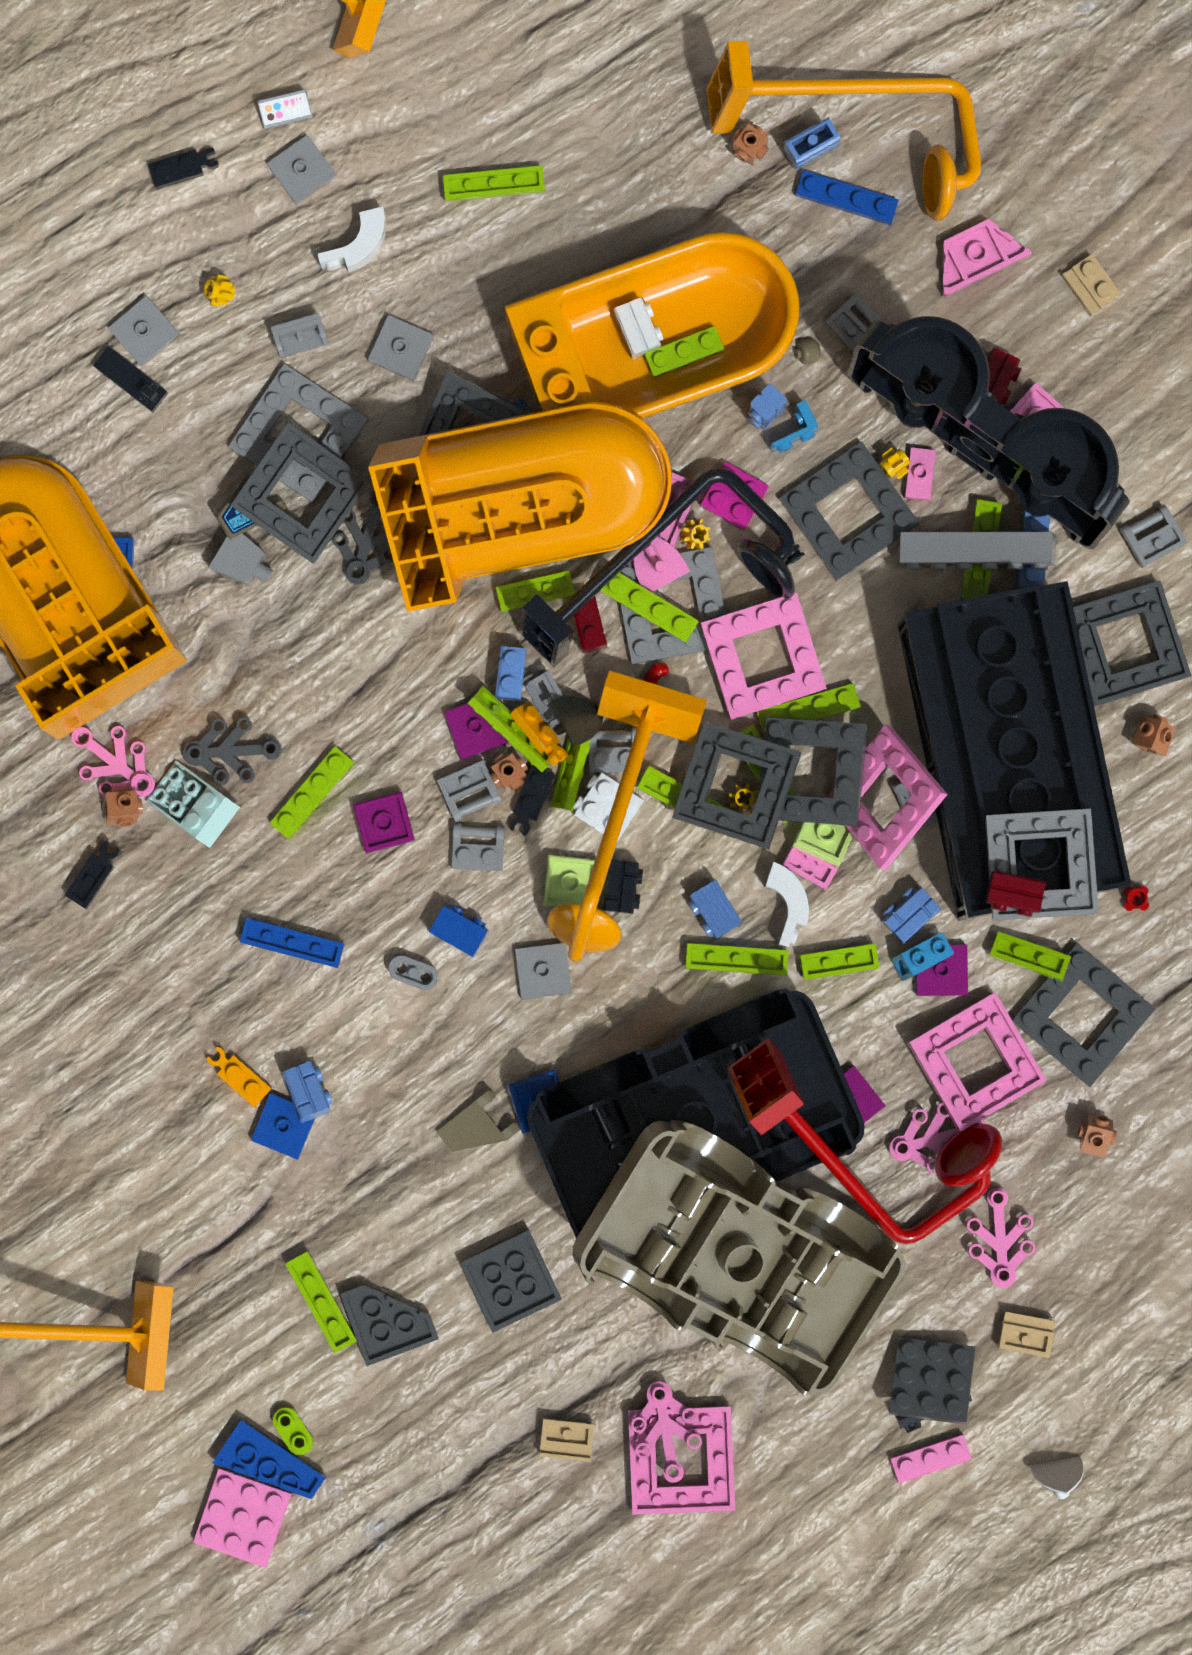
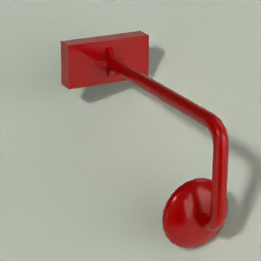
M769 1037L727 1068L748 1120L754 1128L763 1135L784 1119L883 1232L897 1243L910 1244L924 1239L977 1201L987 1191L991 1183L990 1170L997 1162L1002 1151V1136L997 1128L989 1124L971 1125L965 1130L955 1133L942 1146L936 1158L935 1172L940 1182L947 1186L960 1187L973 1184L916 1226L909 1229L901 1228L797 1111L798 1108L804 1105V1102L781 1051Z

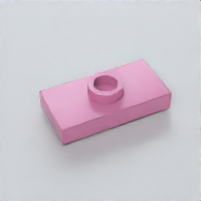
M910 448L909 460L911 463L908 465L909 471L907 473L905 490L906 499L930 501L936 450Z
M791 847L782 864L788 870L824 890L827 889L838 869L837 866L795 847Z

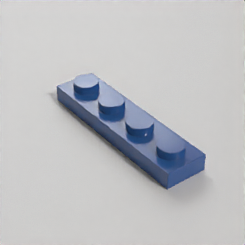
M803 170L795 195L796 197L890 226L899 201L896 198Z
M249 918L245 920L240 938V943L339 968L345 946L344 943Z

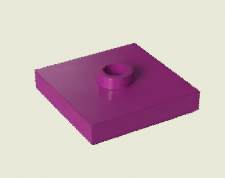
M469 704L444 712L461 760L509 744L508 740L494 730L492 725L476 713Z
M402 791L353 804L366 854L415 841Z
M950 945L954 952L952 956L917 974L916 996H968L967 945Z
M852 1066L844 1075L865 1123L886 1105L856 1067Z

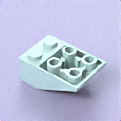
M178 761L174 762L146 800L209 848L240 808Z

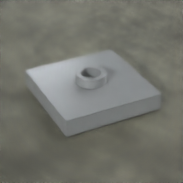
M308 134L267 163L296 205L337 177Z
M147 296L108 327L141 367L180 335Z
M388 315L368 358V362L414 382L434 339V335Z
M559 943L515 949L521 1000L572 993L565 944Z

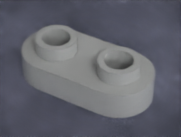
M397 956L389 964V973L392 978L422 990H430L438 982V972L436 969L406 956ZM400 964H405L407 967L406 972L403 974L397 970ZM425 972L431 976L428 982L421 980V975Z

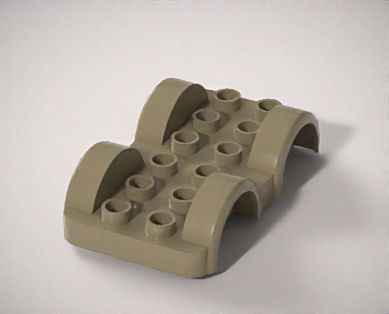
M678 1119L672 1120L669 1123L661 1120L653 1122L640 1134L579 1233L572 1252L575 1263L590 1286L594 1283L592 1276L622 1287L658 1311L676 1330L689 1329L711 1340L719 1352L723 1348L721 1342H726L750 1353L780 1373L803 1395L824 1393L839 1380L900 1282L906 1265L899 1246L877 1226L855 1211L818 1191L809 1188H798L796 1191L774 1180L763 1167L731 1144L699 1126Z

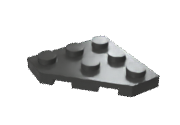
M366 1284L340 1293L366 1367L439 1339L429 1313Z

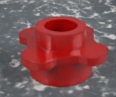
M1127 886L1124 888L1123 894L1126 898L1124 903L1125 910L1140 909L1145 911L1148 909L1147 894L1149 891L1146 886H1140L1139 888Z

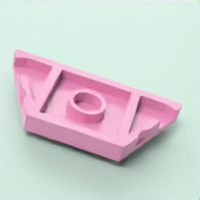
M990 219L944 240V298L1031 256V250L1027 247L1024 248L1014 240L1013 236L1000 230L998 225Z

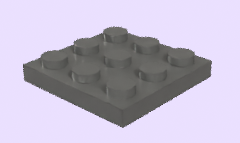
M530 1230L522 1232L460 1262L492 1333L562 1300Z
M898 1337L889 1415L967 1425L975 1346Z

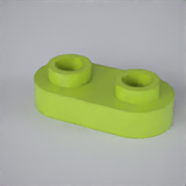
M280 1408L273 1417L275 1429L292 1453L296 1455L306 1454L310 1451L314 1442L311 1432L294 1408ZM283 1416L290 1418L289 1425L282 1424L281 1418ZM296 1438H302L304 1446H297L295 1443Z

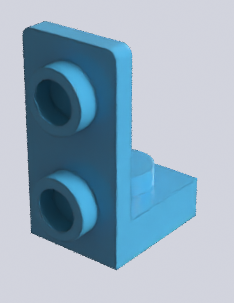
M806 400L797 403L796 412H794L798 425H803L804 428L771 443L770 449L772 452L778 450L779 453H782L792 448V443L800 439L802 442H806L816 436L815 432L818 431L819 426Z
M941 932L891 958V961L901 980L904 981L952 956L954 952L944 933Z

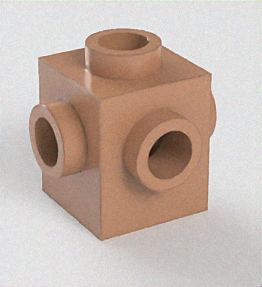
M749 123L744 129L740 127L732 138L734 141L732 152H734V155L739 160L753 166L756 160L759 159L761 161L769 150L767 147L769 139L766 136L767 133L759 126L755 125L753 127ZM747 139L754 142V144H749L747 142Z
M1154 714L1151 718L1142 715L1132 744L1145 752L1166 756L1176 728L1168 724V719L1163 716Z
M504 753L493 760L495 765L491 766L494 773L490 774L497 787L502 785L505 791L509 788L513 791L525 783L523 779L527 778L524 771L528 768L520 756L515 758L513 753L509 756ZM511 766L514 770L511 775L504 774L505 767Z
M123 788L115 790V792H106L104 798L106 825L129 827L137 823L139 814H143L142 799H137V791Z
M1088 1114L1086 1121L1080 1123L1078 1130L1080 1152L1105 1158L1109 1145H1114L1117 1131L1113 1130V1120L1101 1114Z

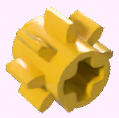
M217 274L216 277L211 276V279L206 281L204 295L207 299H211L210 305L221 307L222 304L227 305L234 298L235 287L232 282H228V276Z
M891 447L882 454L881 458L883 461L879 465L888 478H892L895 475L899 480L908 473L909 470L906 466L911 462L903 450L899 448L894 452Z
M686 519L687 525L679 527L681 531L679 541L686 542L687 549H693L694 547L703 549V543L710 541L708 537L710 527L702 525L703 519H696L695 522L692 519Z
M749 783L746 784L745 789H740L738 785H735L737 793H730L728 795L734 799V803L730 805V808L737 806L739 808L738 813H742L743 809H747L749 813H752L751 805H756L757 800H754V796L758 793V790L753 792L748 790ZM740 793H743L744 796H750L748 805L738 803L737 800L740 798Z

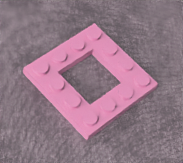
M797 592L789 599L779 597L700 623L730 720L827 689ZM779 625L794 673L747 687L732 639Z
M888 725L883 726L865 749L861 797L887 765L911 793V796L885 829L881 827L862 802H860L858 827L846 826L876 865L883 870H886L947 796L945 790L895 730ZM834 789L827 798L834 797Z
M996 992L908 1042L909 1047L959 1132L1047 1081ZM985 1028L1010 1072L969 1096L944 1052Z
M731 1405L687 1407L693 1408L697 1412V1419L691 1424L685 1423L682 1415L671 1408H667L669 1418L692 1434H706L708 1484L657 1486L655 1444L651 1448L649 1457L642 1459L636 1454V1447L643 1443L659 1420L657 1408L646 1421V1429L641 1433L633 1431L631 1422L640 1415L643 1409L628 1410L632 1515L735 1511ZM687 1411L684 1415L688 1421H692L695 1417L692 1411ZM642 1420L634 1422L635 1429L641 1430L644 1427ZM640 1446L638 1449L641 1456L647 1455L648 1448Z

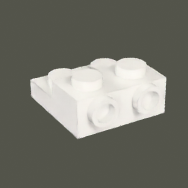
M602 772L599 777L594 775L587 785V788L590 789L585 798L580 796L573 809L576 810L574 817L603 835L619 783ZM632 794L618 841L644 802L643 799L635 794Z

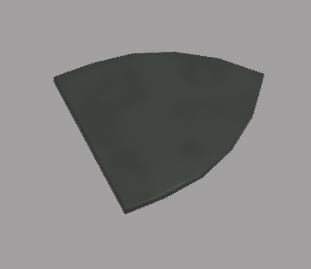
M574 696L552 700L561 721L554 728V731L557 735H562L566 732L572 747L589 741L599 731L603 722V716L597 715L599 706L593 702Z

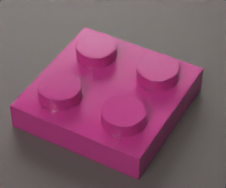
M724 463L722 468L736 473L763 499L769 488L768 485L731 464ZM723 483L713 484L700 506L743 531L754 515V512Z

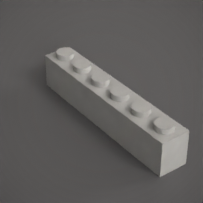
M901 532L900 563L907 566L909 570H921L922 566H932L933 570H947V566H957L958 570H972V566H982L983 570H997V566H1007L1008 570H1023V566H1033V570H1048V566H1055L1056 535L1053 532Z

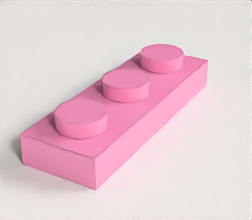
M963 1433L890 1457L898 1483L972 1459Z

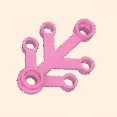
M115 726L111 730L116 757L94 741L92 732L87 728L80 727L73 731L71 738L77 747H87L109 764L108 766L100 767L83 766L79 771V776L82 780L92 781L95 777L119 774L129 780L119 783L102 782L99 786V792L103 796H105L103 787L106 784L111 786V792L125 788L130 791H137V796L139 797L149 796L154 791V778L146 773L144 755L147 748L144 743L136 741L130 747V751L135 757L136 773L127 766L124 741L127 737V732L123 727ZM118 729L123 731L121 738H116L114 735ZM81 734H86L88 737L84 743L79 741ZM136 745H142L143 751L140 754L134 752ZM86 769H90L92 772L89 778L83 776V772ZM141 780H145L147 782V786L145 789H140L138 787V783Z
M942 1102L937 1105V1113L924 1136L914 1140L913 1138L919 1126L927 1121L928 1114L923 1109H916L912 1113V1120L904 1135L895 1137L890 1143L889 1151L893 1158L899 1161L912 1159L926 1167L928 1172L936 1174L929 1167L931 1162L936 1161V1158L929 1159L918 1152L917 1149L927 1147L939 1153L943 1146L941 1143L948 1141L949 1138L958 1132L957 1128L938 1132L945 1118L949 1117L948 1113L945 1115L940 1113V1107L943 1105ZM918 1112L924 1114V1120L921 1122L915 1119V1115ZM982 1119L977 1122L979 1124H985V1122ZM902 1143L907 1146L905 1153L898 1151V1146Z
M995 1187L990 1189L986 1196L988 1204L993 1207L995 1237L982 1226V1222L977 1218H970L966 1223V1228L969 1232L977 1234L996 1251L997 1262L985 1254L984 1248L978 1243H973L969 1246L968 1254L973 1259H978L991 1271L990 1278L997 1287L1007 1288L1016 1280L1015 1269L1026 1256H1030L1035 1252V1244L1030 1240H1023L1019 1245V1250L1009 1261H1007V1250L1025 1230L1032 1228L1034 1222L1031 1216L1027 1214L1020 1215L1017 1219V1224L1006 1235L1004 1206L1007 1204L1008 1195L1005 1190ZM997 1193L1002 1195L1000 1203H995L993 1200L994 1195ZM1024 1217L1030 1220V1224L1027 1227L1021 1225V1220ZM972 1221L978 1222L979 1227L977 1230L970 1229ZM1025 1243H1030L1032 1246L1031 1251L1028 1253L1023 1251ZM975 1246H978L981 1250L978 1256H973L971 1252ZM1003 1270L1008 1273V1277L1005 1280L999 1278V1273Z
M655 1382L647 1390L649 1402L640 1415L632 1420L631 1427L637 1433L643 1432L647 1426L646 1421L656 1408L659 1420L643 1443L636 1447V1454L642 1459L649 1457L651 1448L659 1436L662 1435L667 1463L664 1466L663 1475L667 1481L675 1483L682 1479L684 1470L676 1460L672 1433L684 1440L690 1449H698L702 1444V1439L698 1434L690 1433L670 1419L667 1407L682 1415L683 1421L688 1424L696 1421L697 1412L693 1408H687L672 1397V1390L668 1384ZM659 1389L665 1393L664 1398L661 1400L655 1398V1392ZM687 1411L694 1413L695 1417L692 1421L685 1419L684 1415ZM636 1420L643 1421L644 1427L641 1430L634 1428ZM693 1436L699 1439V1444L696 1447H692L689 1444V1440ZM640 1446L648 1448L647 1455L641 1456L638 1449ZM671 1467L678 1469L676 1477H671L668 1474Z

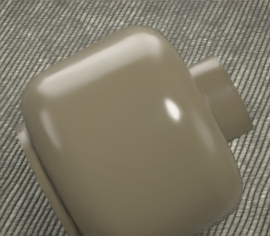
M813 338L800 340L796 343L794 356L803 365L817 362L821 356L820 345Z

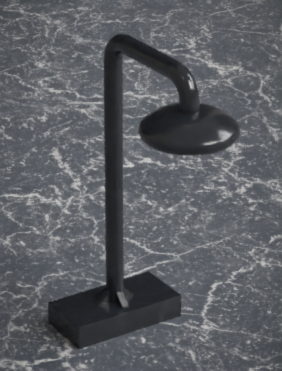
M724 468L710 469L700 475L666 507L659 521L646 535L636 542L625 546L556 612L536 594L522 607L519 634L555 668L569 654L573 629L566 622L715 483L727 485L778 536L779 545L776 550L759 541L743 539L738 543L737 551L743 564L754 578L771 593L785 599L791 598L795 593L794 579L785 563L793 551L794 538L792 530L736 473Z

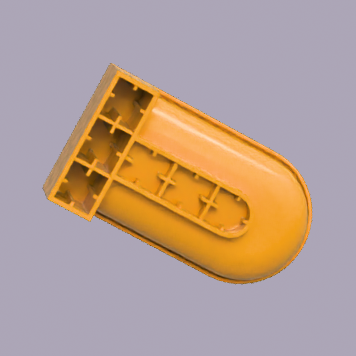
M728 232L701 235L504 306L506 322L539 411L578 403L602 402L628 409L642 419L747 382L767 372L783 357L792 343L800 312L799 296L795 281L781 258L769 247L753 238ZM642 297L644 304L649 302L654 316L650 319L653 326L658 325L663 336V340L660 341L661 346L715 326L724 351L653 378L644 355L632 359L613 313L614 308Z
M602 402L578 403L379 444L368 466L407 612L456 603L465 579L612 551L628 546L646 535L659 521L668 504L672 486L670 459L662 440L655 430L644 419L628 409Z
M30 455L7 456L0 458V646L21 679V682L16 684L15 687L40 729L58 740L178 668L187 659L86 491L75 477L63 467L44 458Z

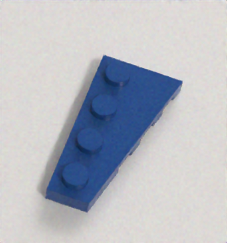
M243 1419L240 1420L212 1462L215 1465L232 1469V1471L254 1477L259 1481L276 1485L281 1489L309 1499L313 1498L327 1477Z

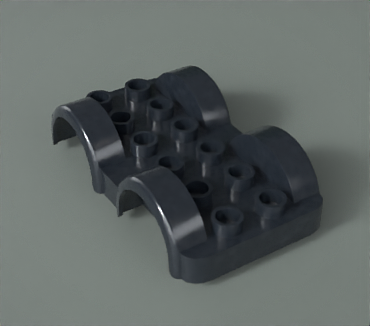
M921 316L907 319L896 325L875 320L855 346L848 370L850 380L864 393H870L873 390L894 405L895 414L903 425L910 428L925 427L949 444L947 447L948 453L958 457L979 472L986 480L990 481L996 478L1018 493L1020 505L1027 513L1033 516H1050L1071 531L1070 539L1085 548L1095 549L1130 503L1129 498L1125 495V490L1118 483L1119 460L1117 451L1104 428L1089 416L1066 408L1042 409L1025 417L1018 413H1011L997 403L995 396L988 391L989 366L981 345L968 330L951 320L935 316ZM912 402H914V403H916V404H918V405H924V406H922V407H917V406L913 405Z
M788 989L773 991L683 1030L679 1035V1039L649 1052L645 1050L632 1051L545 1088L537 1094L536 1100L529 1106L527 1121L576 1239L640 1134L647 1126L661 1120L669 1123L672 1120L678 1119L699 1126L746 1154L778 1182L822 1163L784 1119L763 1135L748 1120L727 1068L768 1037L781 1051L804 1102V1105L798 1108L797 1111L838 1157L850 1155L855 1151L856 1145L864 1136V1121L818 1012L806 994L799 991H789Z

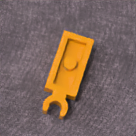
M530 702L515 708L510 713V716L540 754L543 752L547 754V758L553 766L563 762L568 757L567 752L557 745L560 740L554 734L552 728L546 724L537 709Z
M216 1047L215 1050L220 1053V1059L214 1061L211 1057H207V1062L212 1066H219L221 1069L217 1075L256 1108L272 1088L235 1055L228 1060L225 1050L221 1047Z

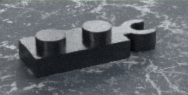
M214 148L206 149L200 156H198L195 149L149 163L148 166L156 190L204 176L203 168L212 170L218 168V161H208L209 156L216 154Z
M531 766L513 810L514 813L519 814V817L512 821L510 825L511 831H514L517 824H523L525 830L522 835L527 836L530 830L529 819L537 822L555 778L554 773L546 770L541 772L536 766Z
M107 840L101 844V854L99 856L94 853L90 855L65 893L66 897L85 909H88L115 868L109 862L111 859L117 858L121 852V849L116 848L112 854H108L106 849L110 842Z

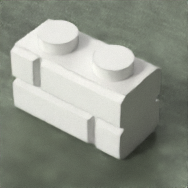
M641 297L614 308L613 313L632 359L661 347L660 341L663 340V336L659 326L654 327L650 318L654 314L649 302L644 304Z

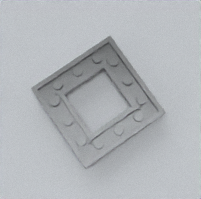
M284 364L228 447L257 466L271 446L265 439L293 400L332 426L320 445L342 460L367 423L368 418ZM294 459L279 480L312 503L327 482Z
M709 547L679 553L686 562L690 572L676 580L692 578L700 622L725 615L713 548ZM630 562L619 573L639 584L635 574L634 562ZM620 604L632 665L708 651L701 626H696L685 643L668 632L652 634L650 621Z
M1091 809L985 816L989 880L992 871L1017 876L1014 840L1065 837L1069 889L1044 891L1040 913H1033L1032 917L1017 915V909L1007 907L1006 912L992 909V921L1099 914Z

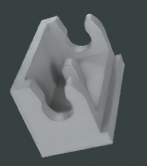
M319 313L271 327L280 358L329 345Z
M548 670L529 681L525 687L544 721L553 729L561 721L552 700L564 696Z

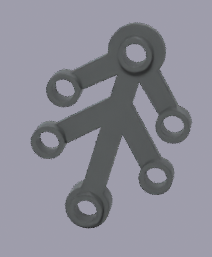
M375 490L369 495L372 509L364 535L356 522L354 511H350L353 515L351 521H343L348 526L359 547L357 558H355L349 548V539L345 534L338 533L333 538L335 547L340 549L347 562L345 568L346 578L355 585L365 583L370 577L371 570L385 563L391 564L394 562L393 558L390 560L385 559V553L391 551L390 547L385 548L381 555L367 561L371 550L388 542L386 531L374 537L381 515L379 505L375 503ZM339 537L346 539L345 544L342 546L336 543ZM356 568H360L363 571L359 577L353 575V571Z
M242 717L238 719L237 727L219 747L208 748L218 735L224 734L227 730V724L224 720L215 719L211 724V729L200 741L189 742L184 747L183 758L191 766H203L214 776L216 783L225 785L230 780L229 773L224 769H219L209 759L219 757L239 774L241 781L251 783L255 779L254 771L246 768L234 756L264 755L267 759L274 760L280 757L282 746L275 739H267L263 744L234 746L245 733L250 732L252 729L251 720ZM242 721H248L249 727L245 730L240 728ZM218 722H222L224 725L221 731L215 730V725ZM270 744L276 747L273 753H268L266 750ZM193 749L200 751V755L197 758H192L191 756ZM245 771H250L252 774L249 780L243 779ZM221 772L226 774V780L220 782L217 778Z

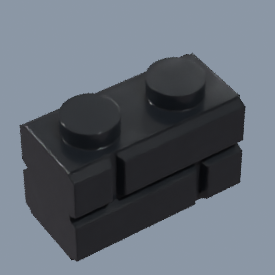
M611 860L606 877L603 911L633 914L634 909H639L640 894H635L636 884H642L643 869H638L639 863Z

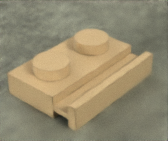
M1093 254L1083 259L1061 276L1090 317L1121 295Z
M1004 1311L998 1348L1050 1358L1056 1321Z
M543 1418L539 1456L590 1462L594 1423Z

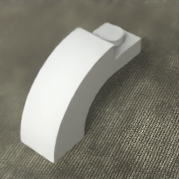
M383 206L359 212L361 220L360 231L355 240L349 245L318 253L322 269L336 270L342 267L341 264L346 263L348 272H352L363 267L375 257L383 244L386 233V216Z
M773 862L765 888L778 893L785 902L787 917L778 945L788 948L790 943L795 944L799 933V930L795 929L796 924L803 927L807 926L809 916L808 899L798 878L784 866Z

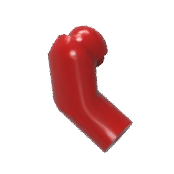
M660 662L654 663L644 675V681L657 685L659 679L667 676L669 673L668 665Z

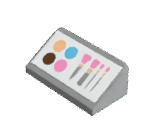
M305 89L257 101L264 130L313 118Z

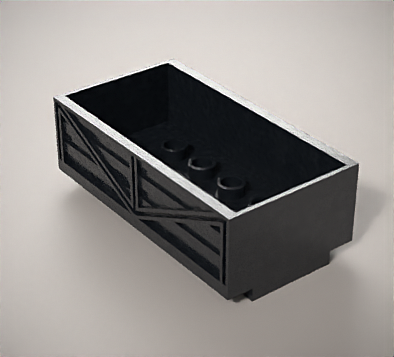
M1068 581L1044 586L1034 585L939 604L933 608L905 613L897 627L926 767L947 793V796L935 811L958 921L992 915L991 904L985 903L989 885L986 815L1091 809L1097 894L1131 886ZM1065 837L1014 840L1017 876L1045 881L1044 891L1069 889Z

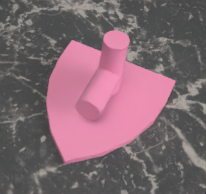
M656 537L634 558L635 574L639 584L650 592H654L690 572L679 552L667 541Z

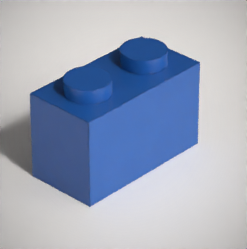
M452 904L449 908L443 906L429 933L474 958L489 932L484 929L486 924L475 917L471 921L462 916L464 911Z

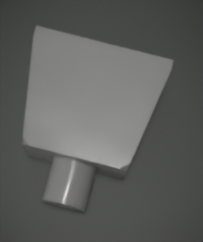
M243 534L231 540L227 536L208 567L218 575L248 586L254 577L267 583L274 570L263 565L267 555Z

